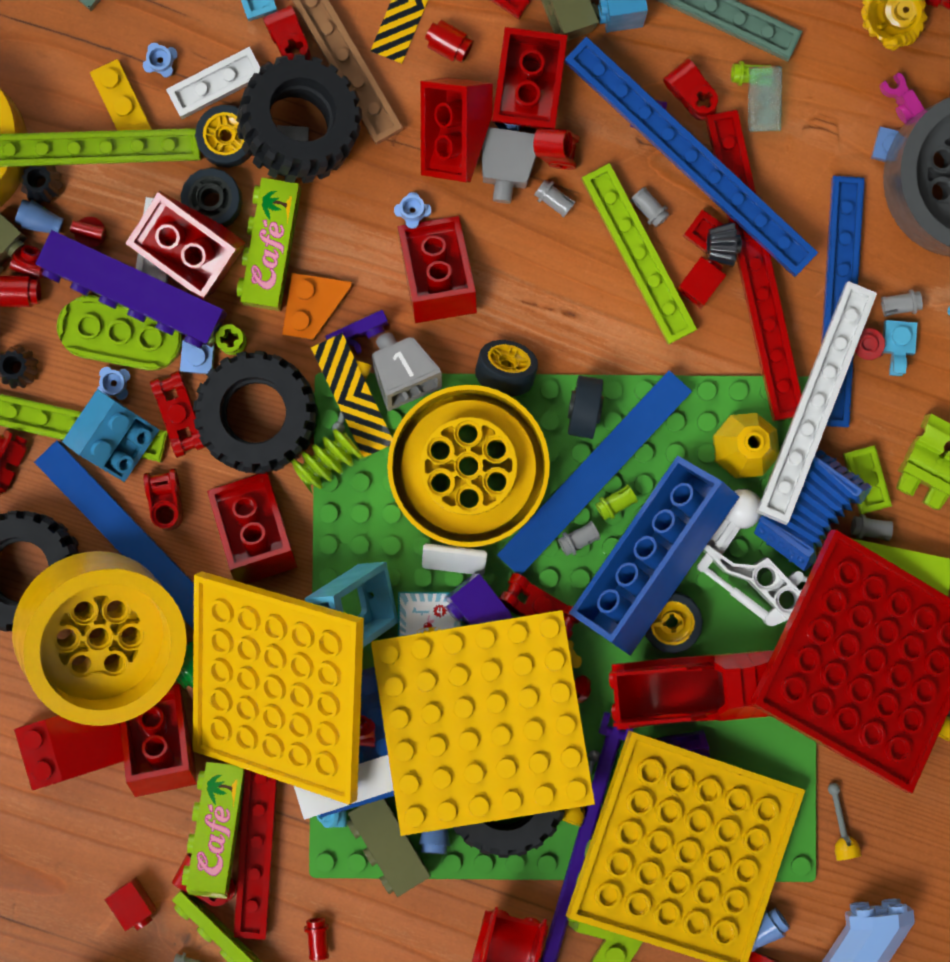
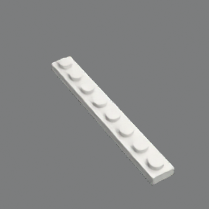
M847 281L844 285L756 513L784 525L789 523L876 298V292L850 281Z

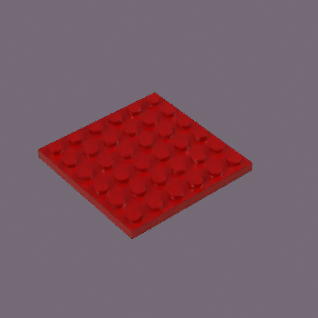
M830 530L749 704L903 792L913 794L950 710V598L838 530Z

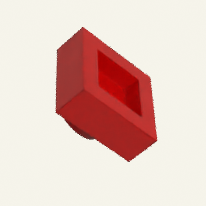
M702 209L683 237L707 254L708 229L724 224Z

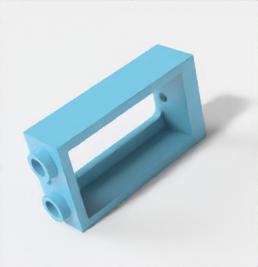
M386 562L357 564L304 599L306 602L343 612L341 598L357 588L361 604V613L358 617L364 618L363 647H365L398 623Z

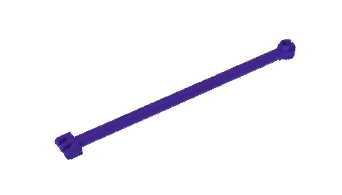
M606 711L603 713L598 733L606 736L592 781L595 805L585 806V819L582 827L578 829L540 962H557L568 925L565 915L576 886L578 874L585 859V848L588 841L592 839L620 742L621 740L625 741L628 730L633 731V728L617 730V727L608 726L611 713Z

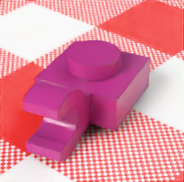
M897 73L893 77L897 83V88H890L888 83L884 81L880 84V90L886 97L897 100L898 107H896V113L899 119L906 124L911 118L925 109L913 89H908L904 76L901 73Z

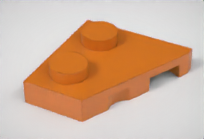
M292 273L282 335L314 341L327 320L337 310V306L345 295L352 289V282Z

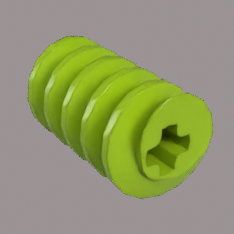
M334 429L332 431L334 441L327 437L322 438L325 448L322 449L316 444L312 445L313 457L304 451L302 453L303 464L295 459L291 461L295 472L311 493V485L318 489L323 488L321 477L329 482L333 480L332 469L342 474L344 472L342 462L350 467L354 465L352 454L360 459L364 457L346 432L343 434Z

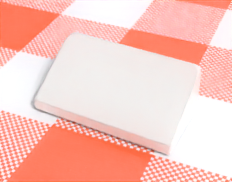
M425 543L423 545L422 567L425 569L484 575L487 552L484 550Z

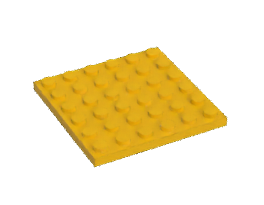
M203 571L195 574L193 751L349 805L354 803L358 796L364 618Z
M563 610L371 642L401 836L595 805Z
M628 730L565 916L578 922L706 962H748L805 790Z

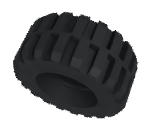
M295 54L293 60H288L286 55L278 57L274 65L271 62H267L261 66L259 73L253 74L247 88L244 90L237 111L236 121L239 122L237 127L238 138L244 139L242 148L246 155L253 154L255 156L252 163L259 169L262 166L268 168L267 175L275 179L279 174L285 176V182L294 183L296 178H301L303 183L313 182L315 176H318L319 179L329 176L332 169L337 170L344 163L359 136L362 109L356 107L360 100L355 90L350 92L351 82L346 76L341 78L337 75L338 68L332 64L329 67L322 65V59L313 56L312 61L305 60V55ZM292 97L307 100L315 105L323 114L327 124V132L323 137L314 141L291 139L284 135L274 124L270 114L271 106L284 98Z
M255 351V353L240 352L237 353L236 357L231 359L226 357L219 361L221 365L216 369L211 368L206 374L208 377L204 384L200 383L197 389L199 393L198 399L194 401L193 410L196 412L194 424L195 428L199 431L201 436L199 439L202 444L207 447L214 458L226 466L245 473L266 474L269 471L283 469L293 459L297 460L299 454L310 445L311 436L315 434L317 427L316 416H318V408L315 403L314 392L307 379L293 364L278 355H270L264 351ZM254 383L265 384L274 388L281 395L286 408L285 421L280 431L271 439L258 443L240 439L231 430L227 421V406L233 394L241 387Z
M18 510L0 514V552L7 545L14 542H29L38 546L43 551L48 565L51 566L66 557L79 554L77 549L79 543L74 536H70L67 532L68 528L62 523H57L53 520L54 518L47 515ZM0 591V630L9 632L13 628V620L19 601L5 597Z
M558 810L528 815L511 824H499L491 821L454 827L453 829L464 839L466 844L471 848L473 846L479 849L480 853L498 855L499 858H508L509 855L522 856L533 848L538 849L544 845L543 842L549 836H553L557 830V825L563 819L565 811Z

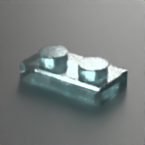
M749 67L748 130L750 132L781 131L782 67Z

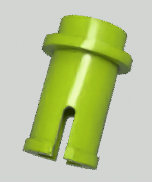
M739 61L738 64L733 63L731 82L737 83V86H742L743 83L770 85L771 78H768V75H772V66L744 64V61Z
M627 484L605 499L600 497L599 502L595 506L604 520L608 518L613 520L615 514L637 503L638 500L631 487Z

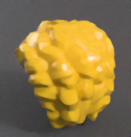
M862 0L864 4L861 9V16L864 20L863 28L869 31L870 37H877L878 41L886 49L894 51L901 46L913 44L925 28L924 22L928 18L924 11L926 6L925 0Z

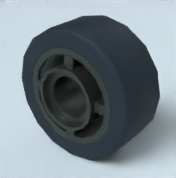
M208 168L195 172L184 183L181 192V203L220 223L224 227L233 224L240 215L243 204L241 191L234 179L222 170ZM218 193L220 198L216 205L211 207L204 205V199L208 194Z
M578 376L575 391L572 390L567 418L570 419L569 435L593 439L596 424L600 422L603 407V379Z

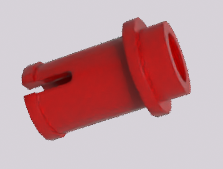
M325 918L308 919L304 932H307L309 960L319 961L328 959L326 931L329 929V925L326 924Z

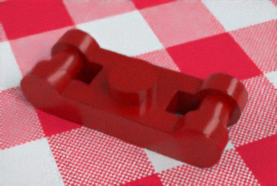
M180 371L171 373V377L160 381L157 378L150 381L152 392L156 398L176 458L186 455L185 451L194 448L198 451L206 448L199 439L201 437L199 431L195 428L194 419H196V413L193 410V405ZM176 389L178 397L168 401L165 392ZM189 428L191 436L181 440L179 431Z
M513 573L508 581L510 586L499 597L505 607L520 617L563 610L569 642L573 635V626L580 622L569 614L573 606L566 605L533 585L524 576ZM520 592L527 596L524 603L517 598Z

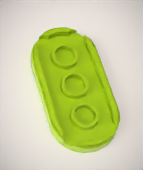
M88 295L76 298L67 304L58 316L57 333L62 344L70 353L80 358L140 370L156 371L169 366L177 358L182 347L181 333L174 331L172 336L155 328L157 322L146 318L143 323L128 316L127 312L129 309L119 304L116 309L100 303L98 301L100 297Z

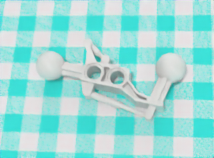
M737 489L734 492L739 496V499L703 549L705 555L698 563L697 569L729 591L732 597L760 617L767 626H775L789 619L802 591L797 586L801 582L806 583L808 576H804L802 572L796 571L787 578L769 558H762L753 565L733 563L723 556V553L739 530L753 527L762 516L756 513L761 501L759 496L748 489ZM713 562L723 573L747 581L772 609L769 612L738 588L731 586L708 568ZM762 568H767L772 574V580L766 586H762L757 581V573ZM784 591H789L794 596V603L788 609H784L779 603V597Z

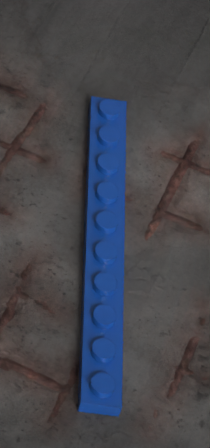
M587 36L565 58L564 62L794 277L818 254L808 242Z

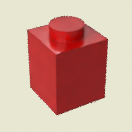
M701 256L679 285L677 292L701 309L726 277V274L722 272L723 266L716 261L708 258L706 260Z
M137 877L104 899L125 932L133 926L138 931L153 920L150 915L157 909Z

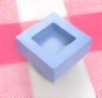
M183 340L180 372L207 374L214 365L215 343L212 348L203 344L202 348L199 349Z

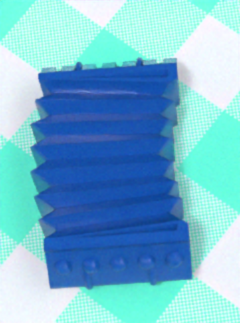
M819 450L815 453L789 523L784 525L768 517L761 516L754 534L765 541L766 545H770L789 559V562H793L803 571H806L816 561V547L823 546L821 540H826L825 532L832 530L831 523L839 524L837 516L845 517L844 509L853 511L851 503L862 504L871 491L872 486L865 483L859 475H855L846 467L841 466L836 458L833 459L822 450Z

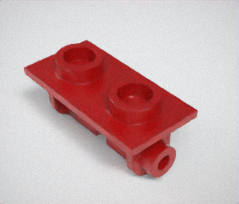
M6 429L3 435H0V496L2 492L6 493L15 472L5 468L7 462L18 467L28 449L25 446L28 440L18 435L12 440L13 434Z

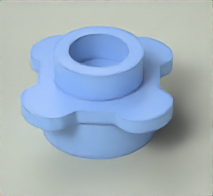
M151 43L147 48L146 61L143 62L144 70L147 73H160L165 78L170 77L173 74V61L178 57L176 49L173 47L166 48L158 43ZM160 57L163 58V62L161 63L157 61Z
M415 192L409 193L401 200L400 204L394 207V214L397 217H402L406 221V226L411 229L417 228L419 221L424 217L430 216L432 211L431 206L424 204L423 200ZM415 208L416 211L414 213H411L410 209Z
M109 367L102 368L99 372L101 376L99 380L100 386L97 389L108 396H115L119 400L125 399L128 396L126 389L127 381L131 378L129 371L126 369L116 371L111 370ZM113 380L117 382L116 386L111 385Z

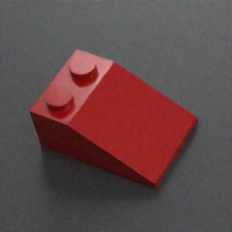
M505 27L492 122L555 129L568 35Z
M455 78L420 81L421 175L466 183L471 182L493 115V83Z
M159 191L125 244L203 300L216 291L247 243L220 223Z
M459 216L419 222L418 227L414 229L408 228L406 225L397 226L415 323L477 313L476 291Z
M267 472L266 474H257L207 491L234 581L248 584L297 568L293 550Z
M175 684L151 709L133 719L120 723L126 784L135 797L197 785L195 759L180 684Z
M57 715L14 729L32 791L124 762L120 723L104 726L84 725Z

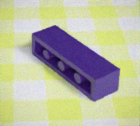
M472 574L444 597L449 603L446 609L457 622L461 619L466 626L514 618L480 574Z

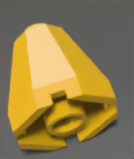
M758 413L730 415L713 435L715 462L735 479L763 476L779 455L777 429ZM749 438H751V439L753 440V446H754V448H751V447L749 446V444H748V439H749Z

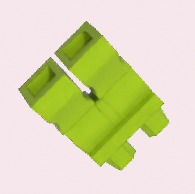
M931 413L924 416L921 424L924 432L912 442L903 463L898 469L902 474L899 477L896 489L906 495L913 496L921 483L929 488L922 503L934 510H940L947 499L950 498V449L944 452L945 444L948 441L950 443V423Z

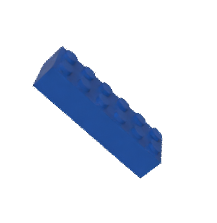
M677 455L569 614L631 656L739 499V496L720 479Z

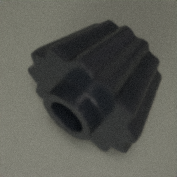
M30 166L24 169V175L20 178L22 183L21 191L27 194L29 201L33 199L39 204L44 201L50 203L53 197L59 196V189L63 187L60 181L62 174L56 172L55 166ZM45 178L44 185L37 187V181Z
M730 222L708 229V259L734 266L736 254H740L742 248L741 235H737L735 223Z
M22 346L17 349L9 347L7 352L0 354V377L2 384H9L12 389H15L18 386L25 388L27 383L34 382V376L38 374L39 370L36 367L38 360L33 358L32 351H26ZM21 362L20 371L14 373L13 365Z

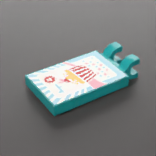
M398 592V637L462 627V620L460 619L457 622L446 609L449 603L444 597L450 592Z

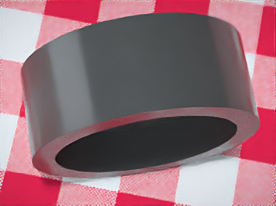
M950 97L921 111L900 129L887 153L883 173L886 202L892 217L900 229L912 241L924 249L950 257ZM935 153H939L944 159L942 168H938L933 162ZM934 184L940 186L943 191L941 200L936 199L932 194Z

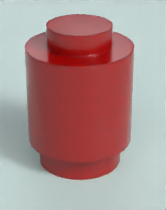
M443 20L438 25L433 22L425 36V40L429 41L428 49L452 62L457 60L463 63L474 42L468 38L467 33Z
M0 276V307H32L33 304H40L41 283L39 279H33L32 276Z

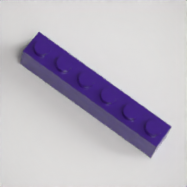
M51 230L35 263L43 269L41 275L57 283L63 278L72 283L71 289L85 296H88L89 291L100 296L98 300L100 303L116 309L119 304L129 309L127 312L128 316L143 323L146 318L157 322L156 329L171 336L174 331L185 335L184 342L199 349L202 348L203 344L212 348L215 342V335L227 316L223 309L53 230Z

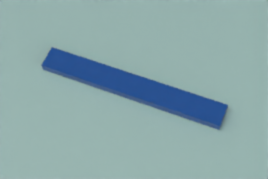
M833 176L831 178L821 344L844 285L847 281L858 285L865 178ZM853 357L826 425L828 427H849Z
M669 370L504 546L497 556L515 573L522 575L692 391Z
M56 440L34 463L123 556L137 561L155 576L174 599L183 619L194 630V582L79 461Z

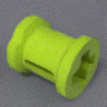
M226 324L219 328L215 335V342L225 354L237 355V353L243 352L245 349L247 338L239 328L233 324ZM229 333L239 337L238 340L234 341L233 347L224 343V340L228 339Z

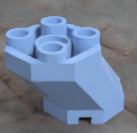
M884 899L881 901L882 905L869 906V902L851 903L850 911L845 912L846 926L822 962H889L915 923L914 910L907 906V904H902L901 899Z

